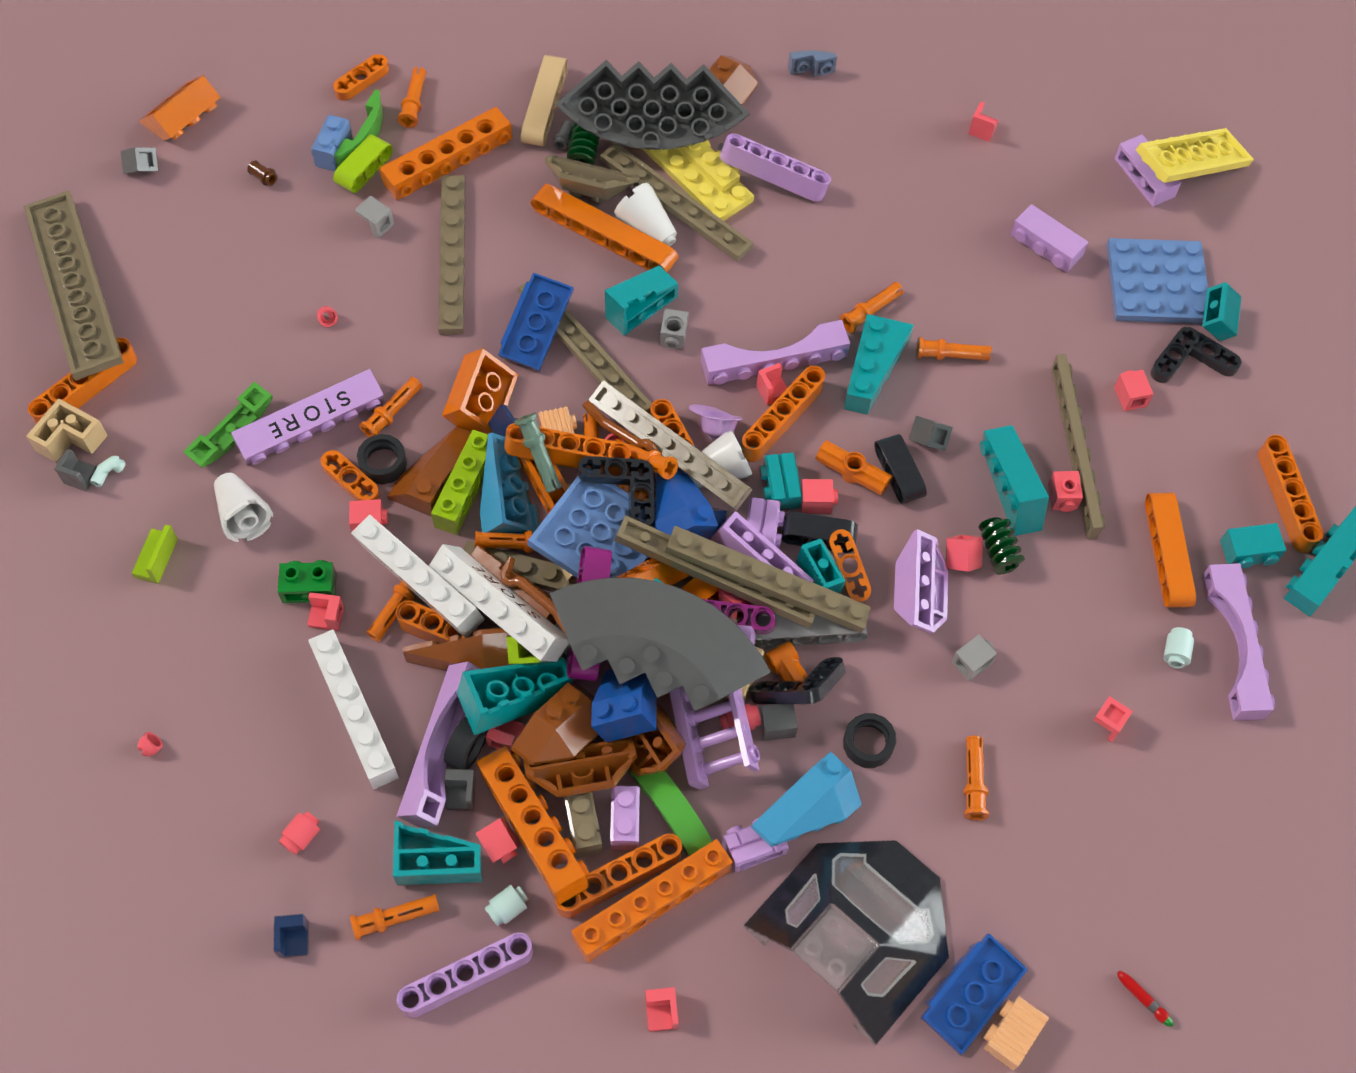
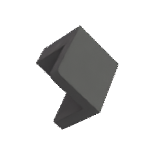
M134 147L121 151L124 174L158 171L156 148Z
M916 416L909 440L945 451L953 427Z
M66 449L56 465L55 471L64 484L87 491L91 485L89 481L97 467L78 460L72 450Z
M794 704L762 706L764 741L796 737L798 727Z
M446 769V809L473 811L476 785L474 770Z

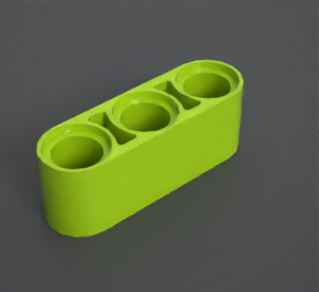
M369 135L338 166L334 172L333 181L348 191L357 193L380 170L379 168L390 159L393 146L375 135Z

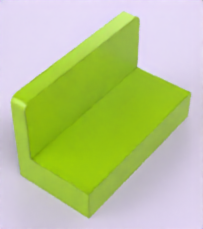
M165 524L162 531L151 528L131 573L134 578L159 584L178 540L171 525Z
M511 635L506 637L509 664L542 662Z

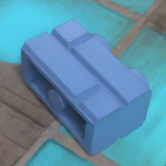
M333 115L327 116L311 148L315 166L331 171L337 169L334 154L344 138L351 140L353 137L349 120Z

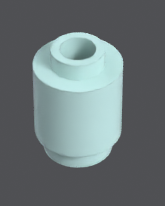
M1173 628L1171 633L1167 635L1163 659L1172 668L1180 669L1191 663L1194 638L1192 637V632L1186 628Z
M509 885L489 900L490 904L485 907V910L498 927L503 922L506 925L527 909L525 902L529 899L519 886L514 889L512 885Z

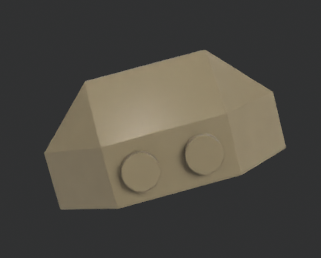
M548 155L545 158L547 165L563 190L569 191V194L575 197H582V195L590 196L591 201L604 203L605 200L612 199L639 181L638 176L556 155Z

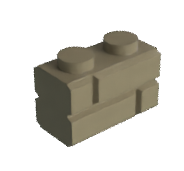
M592 792L564 796L572 844L576 851L574 853L575 858L603 853Z

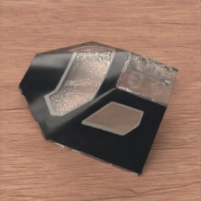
M896 840L817 843L744 924V928L764 946L769 941H772L794 952L834 988L857 1019L853 1026L875 1046L949 959L940 877Z

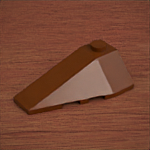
M456 426L399 476L387 496L388 499L431 516V512L471 431Z

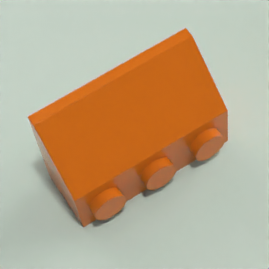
M201 75L185 83L141 118L139 122L162 140L170 138L175 140L184 133L182 129L186 125L191 127L201 119L199 117L204 111L209 113L217 107L215 102L221 97L206 77Z
M483 348L465 354L442 416L455 426L468 431L476 430L490 434L492 430L488 423L500 405L505 404L508 406L518 374Z

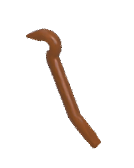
M589 400L582 404L583 408L600 426L620 439L643 450L658 451L653 441L647 438L640 439L610 421Z
M509 556L501 570L502 583L507 587H519L554 616L556 622L565 633L554 603L550 598L521 576L510 579L515 559Z

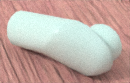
M119 456L109 457L97 466L89 482L96 487H102L109 472L113 469L115 472L120 473L126 465L125 461L119 459Z

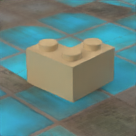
M58 398L26 437L37 453L57 462L71 444L93 454L108 435L98 419Z

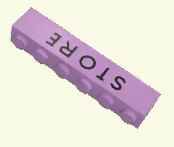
M368 369L231 432L246 465L251 462L255 465L264 461L267 458L266 455L273 452L279 454L290 448L289 445L296 441L303 443L313 437L312 434L320 430L327 432L336 426L335 423L345 420L347 422L353 420L359 415V412L365 409L368 411L374 410L381 405L380 402L383 401L384 394L371 370Z

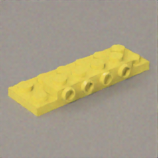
M1227 128L1161 140L1157 139L1140 143L1136 149L1142 161L1150 166L1155 172L1156 177L1163 183L1247 167L1254 160Z
M709 140L673 149H642L690 197L723 221L754 202V195L740 182L739 169L724 163L720 158L721 151L717 150L715 152L711 148Z

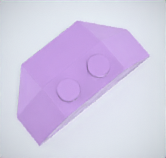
M917 529L912 533L895 564L894 610L910 626L931 634L947 620L948 570L943 555L937 547L939 545L937 538Z

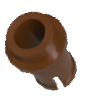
M256 160L249 163L247 167L249 174L260 179L261 183L265 186L275 184L277 181L275 170L266 168Z

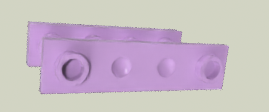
M683 686L670 691L677 731L686 743L682 755L688 784L699 790L709 787L708 777H710L711 773L744 763V766L753 772L759 771L757 761H760V754L756 745L753 744L741 688L728 695L729 701L697 712L693 710ZM732 711L735 722L734 727L704 737L698 735L697 726L699 722ZM738 737L741 752L709 763L704 761L702 755L704 748Z

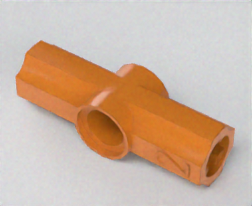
M828 440L823 442L815 457L816 461L840 473L846 482L851 484L858 483L880 496L885 492L892 479V475L866 462L865 457L861 453L848 452ZM850 466L857 467L858 469H851Z

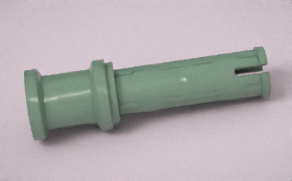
M536 412L516 419L514 422L520 427L524 437V446L531 451L546 492H551L555 490V487L559 489L562 485L559 482L545 447L544 441L546 436L540 431L536 421L538 416Z

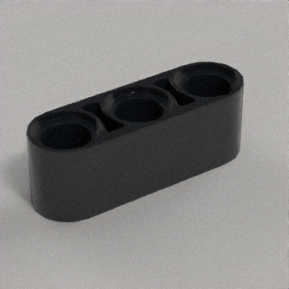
M896 434L875 441L874 448L883 470L892 475L890 485L898 501L904 504L926 497L927 490L924 480L902 436Z
M788 512L784 516L781 539L787 544L802 546L806 543L822 539L828 550L832 551L829 538L834 531L839 529L850 532L856 545L858 524L846 519L801 512ZM837 534V540L834 541L835 546L840 545L843 553L853 552L852 548L847 551L845 547L848 538Z

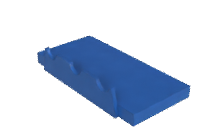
M533 272L530 281L525 284L500 344L502 346L498 356L540 371L572 296L574 287Z
M988 933L980 942L978 941L971 945L966 954L958 960L951 973L936 988L933 996L925 1002L929 1007L920 1018L959 1055H963L1028 969Z

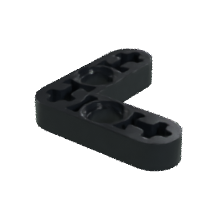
M1183 327L1157 358L1150 373L1155 381L1166 383L1171 380L1189 355L1224 376L1235 375L1242 362L1236 353L1196 329ZM1184 338H1190L1185 346L1181 344ZM1202 348H1210L1214 355L1204 354ZM1169 351L1178 352L1181 358H1172ZM1230 362L1232 365H1230L1229 367L1226 365V363ZM1166 363L1167 365H1169V367L1164 373L1160 372L1159 370H1161Z
M585 456L579 461L577 475L584 482L628 485L629 517L640 521L638 518L640 509H644L643 518L646 520L644 524L652 527L655 517L653 467L648 461L599 456ZM586 466H591L593 472L588 473ZM604 466L603 473L600 474V467ZM617 466L621 469L622 474L613 476L609 473L608 468ZM630 468V469H629L630 475H629V476H626V474H627V469ZM637 469H642L644 476H639ZM636 491H644L648 495V499L640 501L635 497L634 493Z
M831 657L821 661L804 681H761L755 683L749 688L752 701L755 704L817 703L829 693L845 674L843 659Z

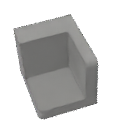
M369 196L355 209L357 215L369 222L371 234L378 239L394 225L391 209L372 196Z

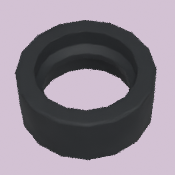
M373 435L363 441L357 452L360 470L375 484L392 483L406 470L407 459L404 446L397 438L391 435ZM388 449L396 453V462L386 469H373L367 463L368 457L377 450Z
M864 713L856 716L849 722L843 737V748L847 757L854 764L863 768H876L885 764L890 759L896 745V732L893 725L885 717L876 713ZM873 727L884 735L886 745L879 754L868 755L856 748L854 735L859 728Z
M467 717L463 718L456 726L447 743L443 757L444 763L456 769L468 770L479 756L485 744L488 730L474 735Z

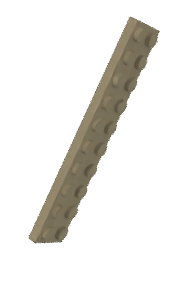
M68 190L25 205V213L73 378L76 381L124 363L70 191Z

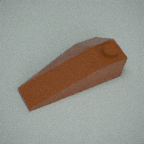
M502 628L473 631V637L464 639L460 638L459 635L450 636V640L441 644L438 641L432 640L403 647L406 662L447 671L449 665L470 662L480 669L513 665L508 662L506 637L510 635Z

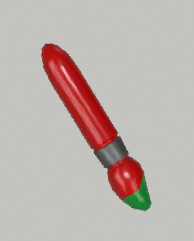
M1123 971L1117 972L1120 982L1149 1011L1154 1013L1155 1018L1160 1023L1170 1027L1174 1025L1169 1013L1160 1007L1131 976Z

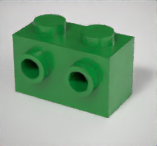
M317 560L314 563H302L300 561L279 563L277 592L282 603L310 602L308 599L309 593L335 596L337 573L333 562Z

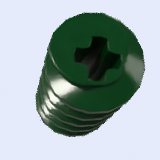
M574 123L567 158L594 165L600 137Z
M993 517L982 521L978 528L982 532L983 540H985L984 544L986 549H988V555L992 558L991 564L995 567V574L1002 575L1015 570L1025 558L1023 555H1017L1021 552V547L1014 546L1017 544L1018 539L1017 537H1011L1015 533L1013 528H1008L1012 524L1011 520Z

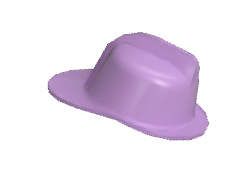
M699 404L689 406L691 411L701 416L703 433L707 434L712 440H716L729 430L734 434L737 421L743 420L742 417L733 416L714 407Z

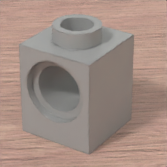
M664 309L660 331V346L669 349H684L689 312Z
M977 635L955 652L951 663L969 682L992 665L997 653L991 642Z

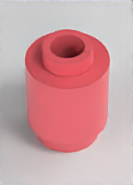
M746 703L744 705L750 731L755 730L756 726L761 725L760 713L756 704L750 705ZM732 711L719 716L722 730L735 726Z
M307 811L304 815L298 812L281 833L282 837L278 842L291 853L297 855L300 850L304 851L320 831V828L317 826L320 821Z

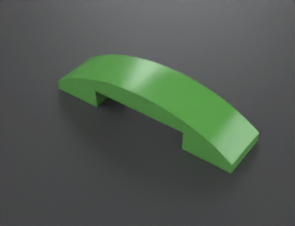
M375 89L367 101L365 107L368 117L354 140L344 138L334 154L337 168L369 135L372 134L378 137L383 122V107L379 90Z
M254 381L237 398L239 404L206 437L200 434L183 453L201 468L215 462L236 445L231 432L259 420L272 401L273 396Z
M633 771L630 772V775L644 795L650 798L673 833L680 838L682 849L688 857L712 842L699 817L665 771L637 776Z

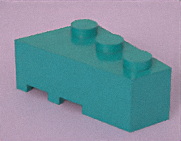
M657 266L605 290V318L625 336L678 297V282L663 268Z
M394 820L393 878L397 886L483 882V853L481 846L448 835L443 836L432 833L427 829H418L404 825L402 822Z

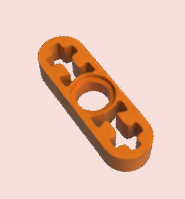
M381 54L372 55L338 78L333 83L336 98L343 101L349 100L389 72L387 58ZM361 74L367 76L363 80L356 79V77Z
M330 450L322 455L320 462L323 471L356 501L378 500L380 498L377 485L340 452ZM329 461H332V462H336V461H337L340 470L338 471V468H337L336 466H334L333 464H330V465H329L328 462H329ZM347 474L357 475V479L352 483L343 481ZM362 485L363 489L368 493L372 492V495L368 496L366 494L363 496V492L359 487Z
M836 530L831 534L829 544L836 564L846 580L845 588L847 594L851 599L858 602L865 601L871 594V586L853 537L847 530ZM837 534L848 538L845 547L847 551L852 548L854 554H846L839 559L837 553H843L840 545L835 546L834 541L837 540ZM853 558L856 560L858 567L854 573L844 571L842 565L845 559ZM859 573L862 574L863 578H859L858 582L860 586L866 587L863 597L859 598L858 594L853 595L852 590L855 589L854 581L848 583L847 577H855Z

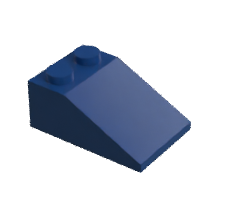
M613 669L605 671L592 702L591 727L606 742L657 730V696L646 673L619 684Z

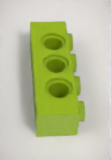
M472 430L431 512L435 528L455 535L459 534L483 485L488 434Z

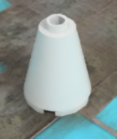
M648 183L637 186L632 190L635 193L630 198L625 196L617 205L614 211L615 216L633 228L668 246H672L676 241L675 236L677 232L655 191Z
M731 430L722 434L701 451L738 479L747 478L752 475L749 464ZM690 476L698 489L705 487Z
M234 473L222 474L215 480L214 490L221 528L226 537L234 542H239L238 539L246 538L247 541L261 536L271 525L270 518L271 516L273 517V512L270 506Z

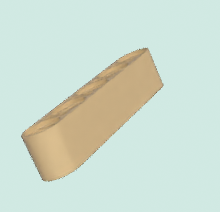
M544 55L523 123L521 143L545 146L556 110L555 104L559 100L568 65L567 58Z

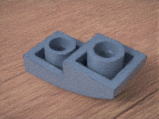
M824 51L792 52L789 54L788 70L790 75L806 71H812L814 77L827 75L835 72L837 56L835 53Z

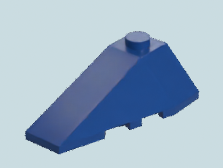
M679 467L671 479H664L655 472L656 498L654 500L655 517L653 527L671 535L674 526H677L711 540L718 527V523L711 505L690 476Z

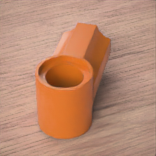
M789 641L764 654L770 670L774 674H778L782 681H804L808 676L799 663L796 649Z

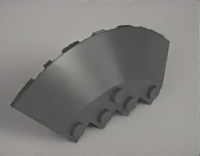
M606 59L555 104L569 119L600 138L628 147L650 150L687 147L707 141L735 127L750 115L704 64L687 79L672 63L653 77L639 61L621 76Z
M602 578L569 585L550 593L570 646L582 671L608 659L619 684L646 673L657 698L683 686L694 711L771 673L758 649L730 618L707 601L675 586L640 578Z

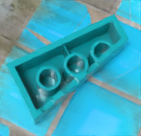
M869 314L866 315L844 404L845 410L868 415L883 385L890 377L894 366L898 363L905 347L910 342L914 328L913 324Z
M1013 425L984 430L983 440L980 442V451L982 456H985L1007 519L1011 520L1010 528H1013L1015 531L1013 536L1042 531L1049 496Z
M1356 506L1339 526L1335 523L1325 535L1329 538L1325 543L1322 540L1312 551L1316 555L1314 559L1307 558L1299 568V571L1302 572L1301 576L1297 577L1294 575L1285 587L1289 591L1283 599L1309 617L1325 600L1338 583V579L1344 575L1356 558Z
M564 657L559 658L557 662L542 661L539 663H522L463 671L457 695L473 734L477 735L539 710L567 683H572L574 678L567 677V662Z

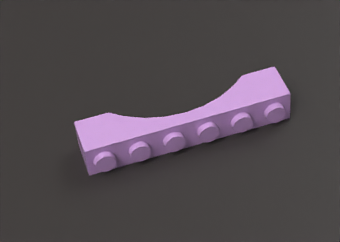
M842 320L819 324L803 340L778 350L749 351L726 343L701 348V365L707 384L721 385L727 381L745 380L751 376H756L759 370L778 363L781 364L782 370H793L800 366H813L825 361L841 360L848 357L850 341Z
M1241 564L1209 565L1202 575L1206 598L1225 617L1238 645V675L1232 690L1228 694L1233 721L1265 719L1274 710L1275 699L1269 691V673L1267 669H1264L1262 660L1263 647L1258 643V625L1252 617V600L1247 595L1246 575L1242 573Z
M470 662L448 666L397 813V817L417 827L438 826L446 802V763L443 760L444 752L456 726L466 717L458 698L457 690L463 671L480 669Z

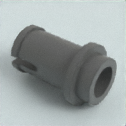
M564 121L559 133L554 136V146L557 149L565 150L569 147L573 122Z

